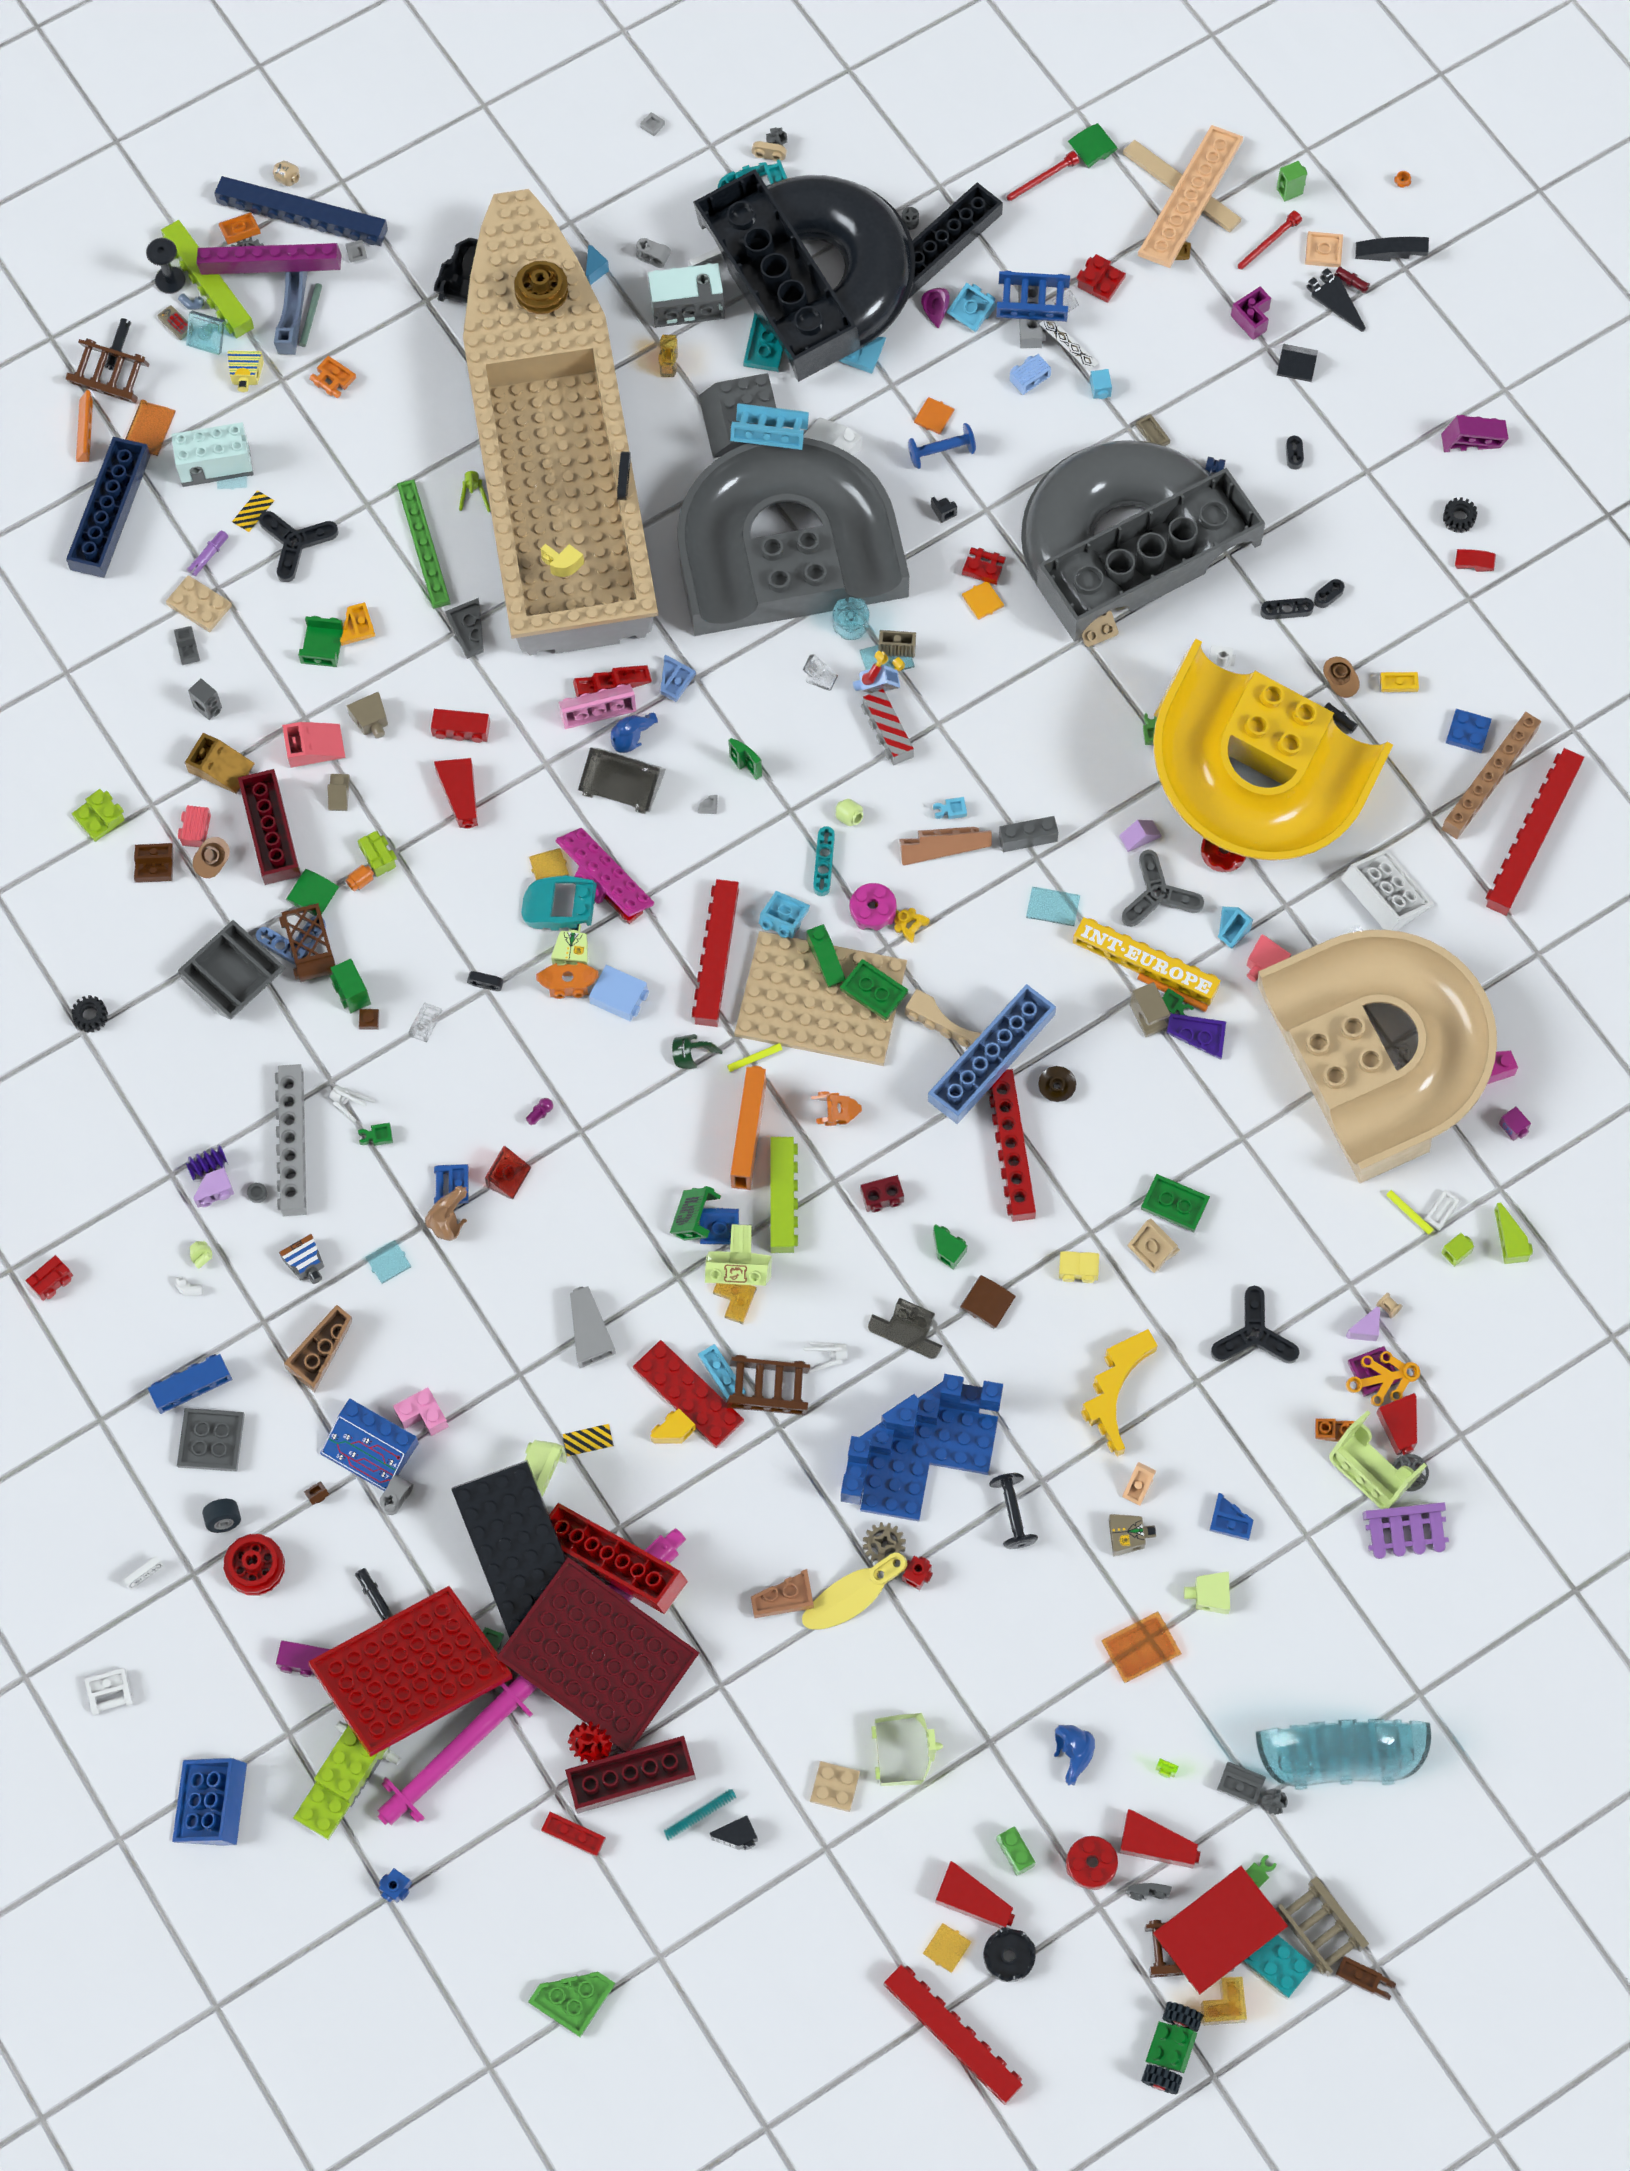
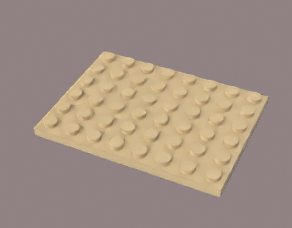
M759 931L734 1035L735 1037L775 1045L780 1043L781 1046L884 1066L897 1008L885 1021L840 990L842 983L828 988L807 940L783 938L777 934ZM834 946L845 979L861 959H864L902 985L907 960Z

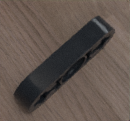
M621 451L617 500H627L631 452Z
M1309 598L1266 601L1261 606L1260 614L1267 620L1307 617L1312 614L1314 603ZM1285 605H1289L1292 608V611L1285 612L1283 611L1282 607ZM1306 605V607H1308V610H1305L1302 606ZM1266 608H1270V610H1272V613H1268V610H1266Z

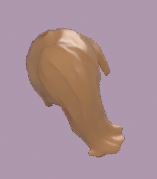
M455 1187V1190L440 1198L428 1211L425 1224L428 1228L432 1229L436 1237L452 1241L457 1238L463 1224L467 1222L466 1219H462L457 1224L454 1213L457 1204L466 1197V1187Z

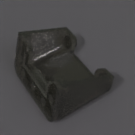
M590 747L578 790L583 792V796L593 798L594 795L631 805L635 807L636 812L646 814V811L650 812L666 769L604 749Z

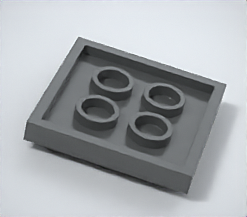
M185 1408L177 1467L237 1472L244 1412Z

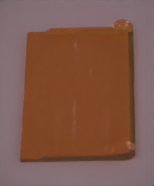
M142 399L125 439L147 444L150 454L158 456L176 410L148 403Z

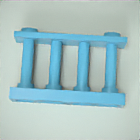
M738 403L736 421L740 422L732 421L730 441L802 450L804 430L800 429H808L809 412Z

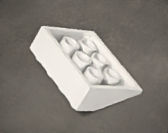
M1387 849L1351 864L1341 877V880L1384 930L1396 931L1434 905Z

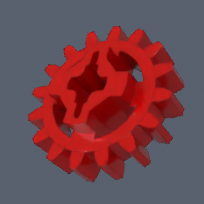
M591 1721L588 1725L582 1722L581 1725L577 1724L569 1734L568 1743L572 1744L569 1750H575L574 1757L580 1756L581 1762L584 1759L590 1763L607 1758L612 1751L613 1743L609 1741L611 1735H605L607 1730H601L600 1724L595 1727Z

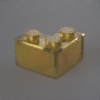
M1243 1977L1221 1978L1219 1981L1221 2000H1207L1201 2003L1203 2026L1245 2023L1247 2020Z

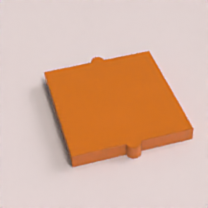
M928 397L914 423L924 427L926 430L941 434L955 409L943 404V401L939 402Z

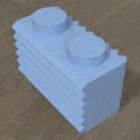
M1039 354L1034 357L1029 356L1022 365H1016L1010 371V381L1023 395L1051 376V367Z

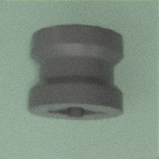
M907 207L902 211V219L909 230L915 229L919 225V212L914 207Z

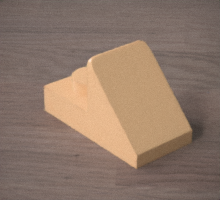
M1138 1462L1122 1497L1140 1506L1153 1482L1156 1470Z

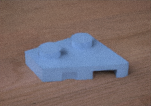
M665 655L661 694L677 702L696 675V671Z

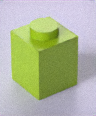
M1460 1233L1443 1247L1441 1253L1455 1267L1472 1253L1474 1245L1468 1236Z

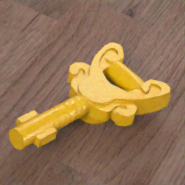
M914 908L904 909L900 912L896 909L895 931L897 933L902 932L910 943L914 942L916 931L921 926H927L930 923V919L916 914ZM914 920L915 922H914L913 925L908 929V928H907V924H908L909 922H911V921Z

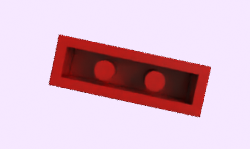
M434 708L431 723L433 737L438 739L452 738L457 741L472 740L476 743L488 741L490 728L489 714Z

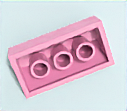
M621 684L616 688L601 689L596 693H585L580 697L563 699L559 702V709L564 727L568 729L636 712L635 694L631 685Z

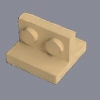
M1151 1218L1145 1222L1127 1245L1153 1273L1157 1272L1165 1261L1180 1251L1178 1245Z

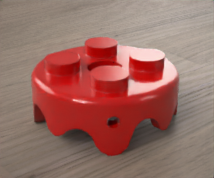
M1205 838L1202 840L1201 856L1207 866L1215 871H1234L1241 867L1246 860V857L1231 852L1222 854L1219 851L1220 847Z
M1085 1836L1077 1840L1070 1847L1066 1858V1871L1079 1887L1099 1890L1115 1877L1118 1869V1856L1114 1847L1107 1840L1098 1836ZM1093 1856L1097 1858L1098 1865L1096 1867H1089L1086 1863L1088 1857Z

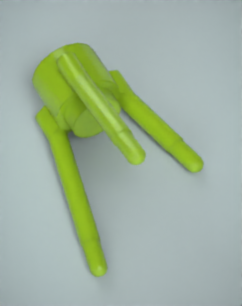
M466 472L464 475L465 480L462 482L463 488L459 510H463L466 488L470 489L472 494L473 490L479 486L488 512H491L482 479H479L478 472Z

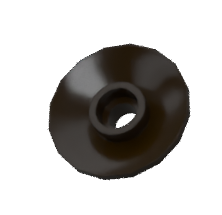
M1053 1066L1042 1072L1039 1077L1038 1087L1044 1098L1053 1102H1062L1072 1097L1077 1083L1075 1076L1070 1070L1061 1066ZM1058 1084L1060 1085V1088L1055 1089L1054 1085Z

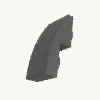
M1156 1883L1135 1884L1128 1886L1126 1894H1129L1131 1899L1137 1901L1146 1900L1149 1892L1155 1898L1164 1899V1897L1169 1898L1172 1887Z

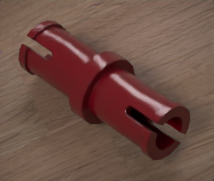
M1341 266L1337 268L1334 276H1339L1341 280L1346 282L1347 286H1353L1362 293H1366L1369 289L1370 283L1365 282L1356 273L1352 274Z

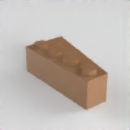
M336 1305L284 1362L285 1368L314 1393L352 1323V1317Z

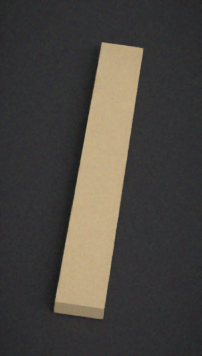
M1136 140L1132 141L1123 150V154L1174 191L1182 177L1181 173ZM1212 196L1202 212L1229 233L1241 222V218Z

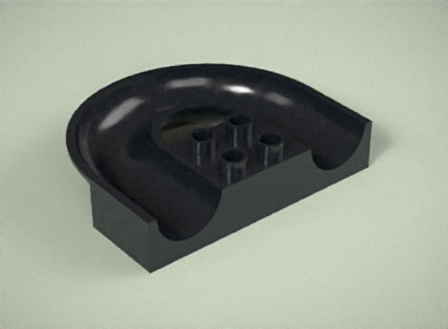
M756 169L693 202L701 229L707 228L714 238L729 273L767 333L770 334L772 332L781 344L798 382L874 341L895 321L909 298L916 267L915 251L909 230L892 205L876 192L863 185L834 176L804 175L786 178L766 186ZM801 240H824L834 245L840 251L845 262V269L841 281L834 289H832Z

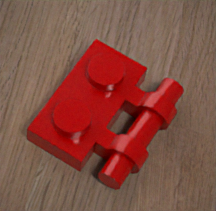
M971 547L969 554L976 557H967L962 575L997 585L1002 572V566L997 565V563L1005 564L1006 557L1000 556V553L986 552L983 548L976 549ZM985 558L991 560V563L982 561L981 559Z

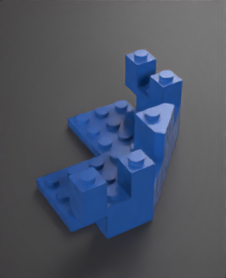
M944 1374L941 1383L918 1398L915 1394L911 1395L881 1415V1423L860 1437L851 1436L848 1463L841 1488V1502L861 1504V1512L919 1522L929 1465L988 1475L998 1416L979 1413V1410L985 1409L999 1412L1003 1384L984 1381L983 1387L963 1384L964 1377Z

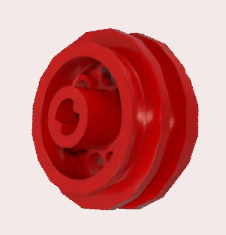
M248 1534L238 1538L229 1546L224 1556L223 1569L227 1580L238 1592L248 1596H260L272 1591L280 1583L285 1573V1559L280 1547L271 1538L262 1534ZM267 1554L272 1556L269 1561L264 1560ZM257 1559V1563H256V1564H253V1563H252V1564L249 1565V1562H250L251 1560H252V1561H255V1560ZM240 1567L244 1569L242 1574L237 1573V1569ZM269 1569L266 1575L262 1574L263 1570ZM255 1576L256 1580L249 1581V1577Z

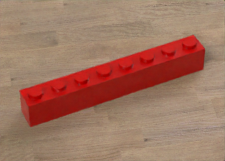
M716 879V885H712L711 888L713 903L709 902L708 914H711L710 920H706L705 931H708V935L703 938L705 954H701L700 957L702 972L698 971L697 983H700L699 989H695L694 1000H697V1004L693 1006L691 1016L695 1019V1025L718 1027L739 894V882Z
M901 1964L885 1980L884 1986L989 2091L1006 2105L1022 2088V2078L1015 2071L1010 2072L1005 2067L1007 2063L1000 2056L995 2057L990 2052L992 2050L985 2041H978L974 2037L976 2035L975 2031L968 2025L964 2027L959 2022L961 2018L953 2010L949 2012L944 2007L946 2003L938 1995L934 1997L929 1992L931 1988L924 1981L919 1982L914 1977L916 1975L909 1966L904 1967Z

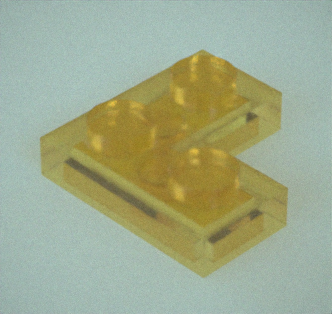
M716 1283L713 1294L730 1300L725 1318L743 1324L757 1287L742 1284Z

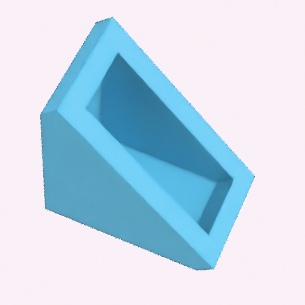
M1222 906L1220 930L1217 937L1232 949L1251 930L1253 919L1239 907Z

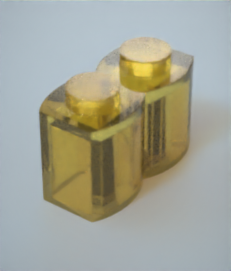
M662 335L658 357L659 372L661 377H674L677 372L676 335Z

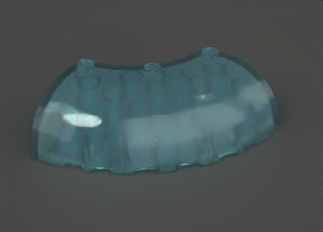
M1356 1719L1338 1720V1724H1325L1324 1721L1309 1723V1725H1290V1729L1272 1728L1256 1732V1742L1261 1761L1267 1772L1277 1782L1293 1786L1295 1790L1307 1789L1309 1785L1333 1782L1349 1785L1353 1781L1382 1782V1785H1393L1394 1781L1408 1778L1416 1773L1425 1762L1431 1745V1727L1428 1722L1411 1720L1409 1723H1402L1398 1719L1384 1721V1719H1368V1723L1357 1722Z

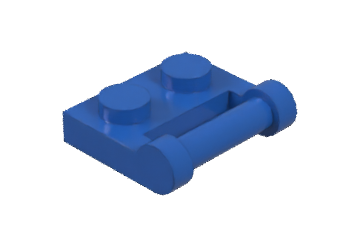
M468 1164L434 1166V1174H436V1197H434V1204L443 1197V1174L449 1173V1193L455 1190L457 1186L466 1187V1197L458 1204L469 1203Z

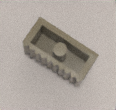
M879 631L878 651H884L887 656L915 657L916 632Z

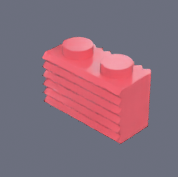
M187 805L186 812H182L181 822H183V827L178 830V839H180L182 846L200 848L206 840L211 818L208 807Z

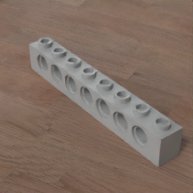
M301 1064L278 1066V1072L275 1073V1083L278 1084V1090H275L276 1102H279V1108H276V1120H279V1126H276V1137L279 1138V1144H276L277 1156H280V1162H277L276 1165L277 1174H280V1180H277V1191L280 1192V1198L277 1199L278 1210H281L283 1216L307 1215L304 1071ZM293 1084L292 1088H285L286 1085ZM288 1102H294L290 1107L285 1106ZM290 1119L294 1120L290 1125L285 1124ZM290 1137L295 1138L291 1143L286 1142ZM288 1156H295L291 1161L286 1160ZM289 1174H296L294 1178L287 1179ZM289 1192H296L293 1197H287Z

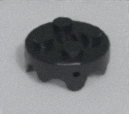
M1007 1927L999 1929L988 1938L983 1952L984 1964L989 1973L996 1979L1009 1983L1025 1978L1032 1970L1036 1957L1035 1945L1023 1931ZM1005 1951H1013L1015 1959L1010 1962L1006 1961L1003 1957Z

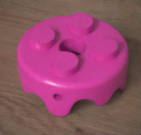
M868 883L862 885L853 893L849 903L850 913L860 929L871 928L878 931L894 922L897 903L893 892L888 887L879 883ZM874 901L878 903V906L875 909H871L868 907V904Z

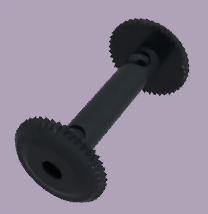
M161 237L148 244L146 256L151 263L161 266L160 271L157 272L158 274L155 277L157 288L164 293L173 294L183 288L186 277L179 267L171 266L172 261L177 256L175 243L170 239Z
M1020 1473L1002 1474L993 1478L989 1483L990 1487H1002L1004 1490V1499L1011 1529L1014 1537L1003 1543V1546L1007 1549L1027 1547L1034 1544L1038 1539L1036 1534H1024L1017 1497L1013 1485L1024 1479Z

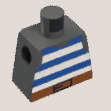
M312 1234L279 1252L284 1263L300 1280L309 1277L312 1284L322 1280L319 1270L324 1268V1264Z

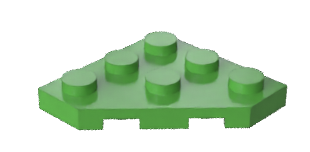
M597 1971L578 1977L574 1976L555 1982L539 1984L528 2003L581 2038L615 1986V1982Z

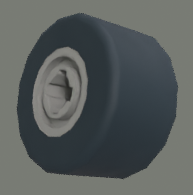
M224 1498L212 1501L202 1511L205 1526L208 1531L213 1533L230 1531L241 1522L237 1502L233 1499Z

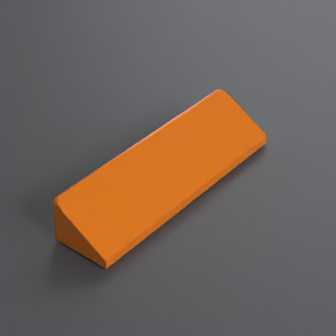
M86 390L79 400L76 462H89L93 398L89 390Z

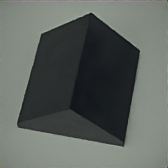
M1283 344L1277 376L1312 382L1318 350Z

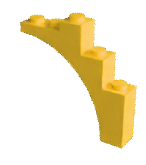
M1149 1329L1106 1349L1104 1359L1108 1367L1112 1368L1096 1375L1093 1384L1095 1392L1101 1395L1083 1403L1081 1414L1086 1422L1089 1421L1091 1426L1099 1423L1097 1425L1099 1432L1102 1436H1106L1109 1450L1111 1453L1115 1452L1117 1457L1124 1454L1125 1451L1116 1420L1117 1398L1130 1372L1143 1359L1157 1350L1158 1345Z

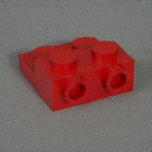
M1095 254L1093 258H1088L1085 265L1086 269L1079 271L1077 287L1108 303L1125 279L1126 273L1111 266V261Z

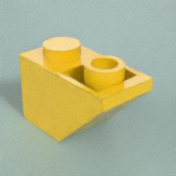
M678 1408L675 1412L671 1411L666 1416V1421L662 1425L658 1424L652 1429L650 1438L654 1444H682L696 1430V1426Z

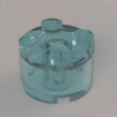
M849 597L836 602L833 609V628L841 638L857 640L868 631L869 609L863 599Z

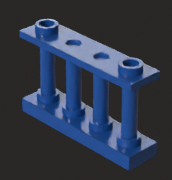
M999 271L998 284H1004L1003 302H997L996 317L1067 322L1068 306H1063L1064 288H1069L1070 275ZM1011 285H1021L1020 303L1010 302ZM1029 286H1039L1038 304L1027 303ZM1046 287L1057 288L1056 305L1045 304Z

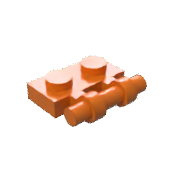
M327 356L317 367V371L320 374L318 376L312 374L309 378L314 382L315 386L326 390L328 395L339 398L341 392L337 388L340 386L345 390L356 379V374L330 356ZM328 378L332 383L328 384L325 380Z

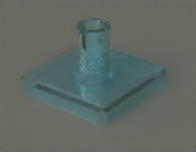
M192 310L189 312L186 345L219 355L222 353L225 320Z

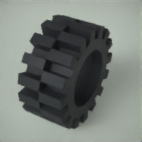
M1456 497L1453 501L1450 500L1446 504L1443 522L1445 521V526L1449 525V530L1454 528V532L1457 533L1460 530V533H1463L1464 529L1467 532L1473 527L1477 517V507H1473L1474 503L1472 501L1468 503L1469 499L1466 498L1463 501V497H1460L1459 500ZM1455 511H1462L1466 513L1467 517L1465 519H1458L1454 517L1453 513Z
M88 995V999L83 996L82 1001L78 999L77 1005L73 1004L74 1009L71 1010L72 1018L80 1030L84 1029L85 1032L90 1030L92 1033L97 1028L99 1031V1026L104 1027V1021L107 1022L108 1020L107 1009L103 1001L99 1000L98 997L95 996L93 998L92 995ZM89 1008H94L97 1011L96 1016L90 1020L84 1019L83 1012Z

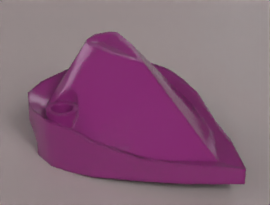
M933 288L926 291L921 299L925 313L937 328L940 327L949 305L950 296L945 288Z

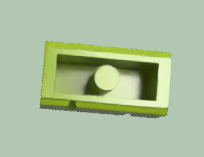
M374 831L368 834V836L358 839L359 848L376 877L396 867V855L393 850H388V842L384 835L380 836L378 831Z

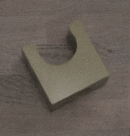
M1153 982L1133 990L1130 1007L1145 1037L1166 1030L1167 1023L1165 1019L1170 1017V1013L1155 983Z

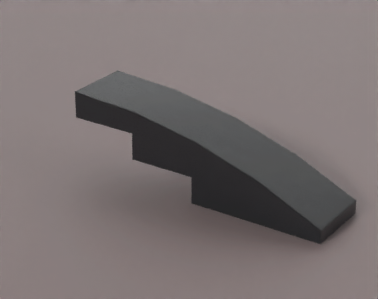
M1388 237L1356 242L1355 259L1391 261V258L1409 259L1410 255L1428 256L1429 237Z

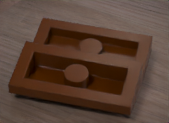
M173 843L135 845V883L173 881Z
M980 1275L960 1308L995 1329L1016 1296L994 1281Z

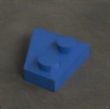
M1218 1493L1209 1531L1249 1541L1254 1520L1247 1514L1242 1513L1235 1504L1230 1503L1224 1498L1222 1493Z

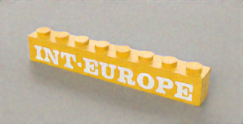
M1083 917L1073 936L1074 944L1136 973H1143L1209 1006L1219 989L1221 980L1217 976L1206 974L1196 966H1189L1179 958L1169 957L1165 952L1154 950L1144 942H1137L1129 935L1117 933L1109 926L1104 927L1092 918L1087 919Z

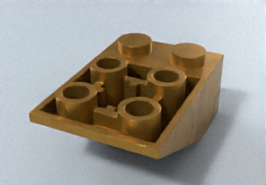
M202 733L185 761L189 773L235 794L240 789L238 777L248 775L255 765L254 762L221 740L206 733Z

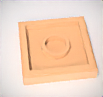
M1308 231L1305 265L1341 266L1343 234Z

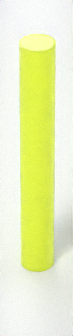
M778 1043L727 1065L729 1072L781 1051V1044Z
M1392 1190L1386 1194L1391 1201L1428 1235L1434 1231L1427 1222Z

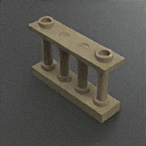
M1316 1876L1308 1883L1310 1888H1308L1309 1891L1286 1909L1282 1904H1279L1276 1910L1317 1962L1315 1966L1319 1972L1329 1977L1334 1972L1330 1967L1353 1948L1355 1950L1358 1948L1361 1952L1369 1943ZM1313 1898H1319L1323 1903L1321 1905L1322 1908L1298 1926L1291 1915ZM1326 1915H1332L1336 1920L1335 1925L1311 1943L1304 1932ZM1340 1931L1345 1932L1349 1937L1348 1942L1324 1960L1317 1949Z

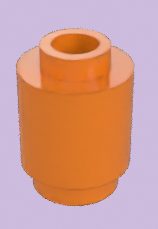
M361 865L350 873L345 881L355 892L374 880V872L368 865L366 867Z

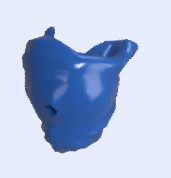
M654 712L649 713L645 717L633 715L619 720L612 728L610 734L611 743L616 752L627 753L641 746L642 743H638L641 731H645L654 723H658L656 714Z
M1059 1725L1055 1729L1057 1746L1054 1757H1058L1062 1749V1752H1065L1071 1758L1065 1782L1068 1786H1074L1078 1776L1085 1770L1093 1757L1095 1739L1089 1731H1082L1074 1725Z

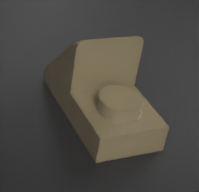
M349 774L330 775V784L327 786L329 811H347L350 784Z

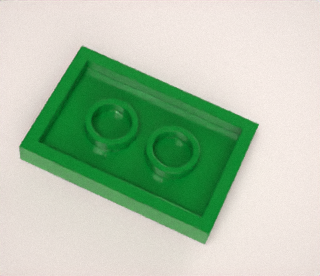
M861 959L840 986L842 992L885 1021L908 994L907 988L864 959Z
M1156 1174L1143 1201L1141 1210L1195 1232L1210 1196Z

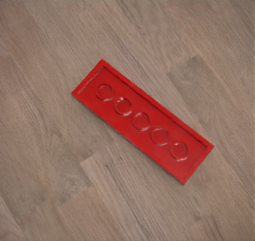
M662 1340L656 1343L633 1365V1369L676 1410L679 1408L695 1424L696 1430L715 1448L723 1443L744 1422V1418L733 1408H727V1402Z

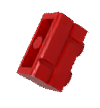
M54 1255L25 1281L38 1297L44 1301L46 1298L51 1299L59 1287L69 1284L73 1274Z

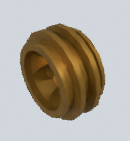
M548 261L531 262L517 272L514 280L515 297L520 306L528 312L545 314L555 311L565 303L568 296L567 276L562 268L555 263Z

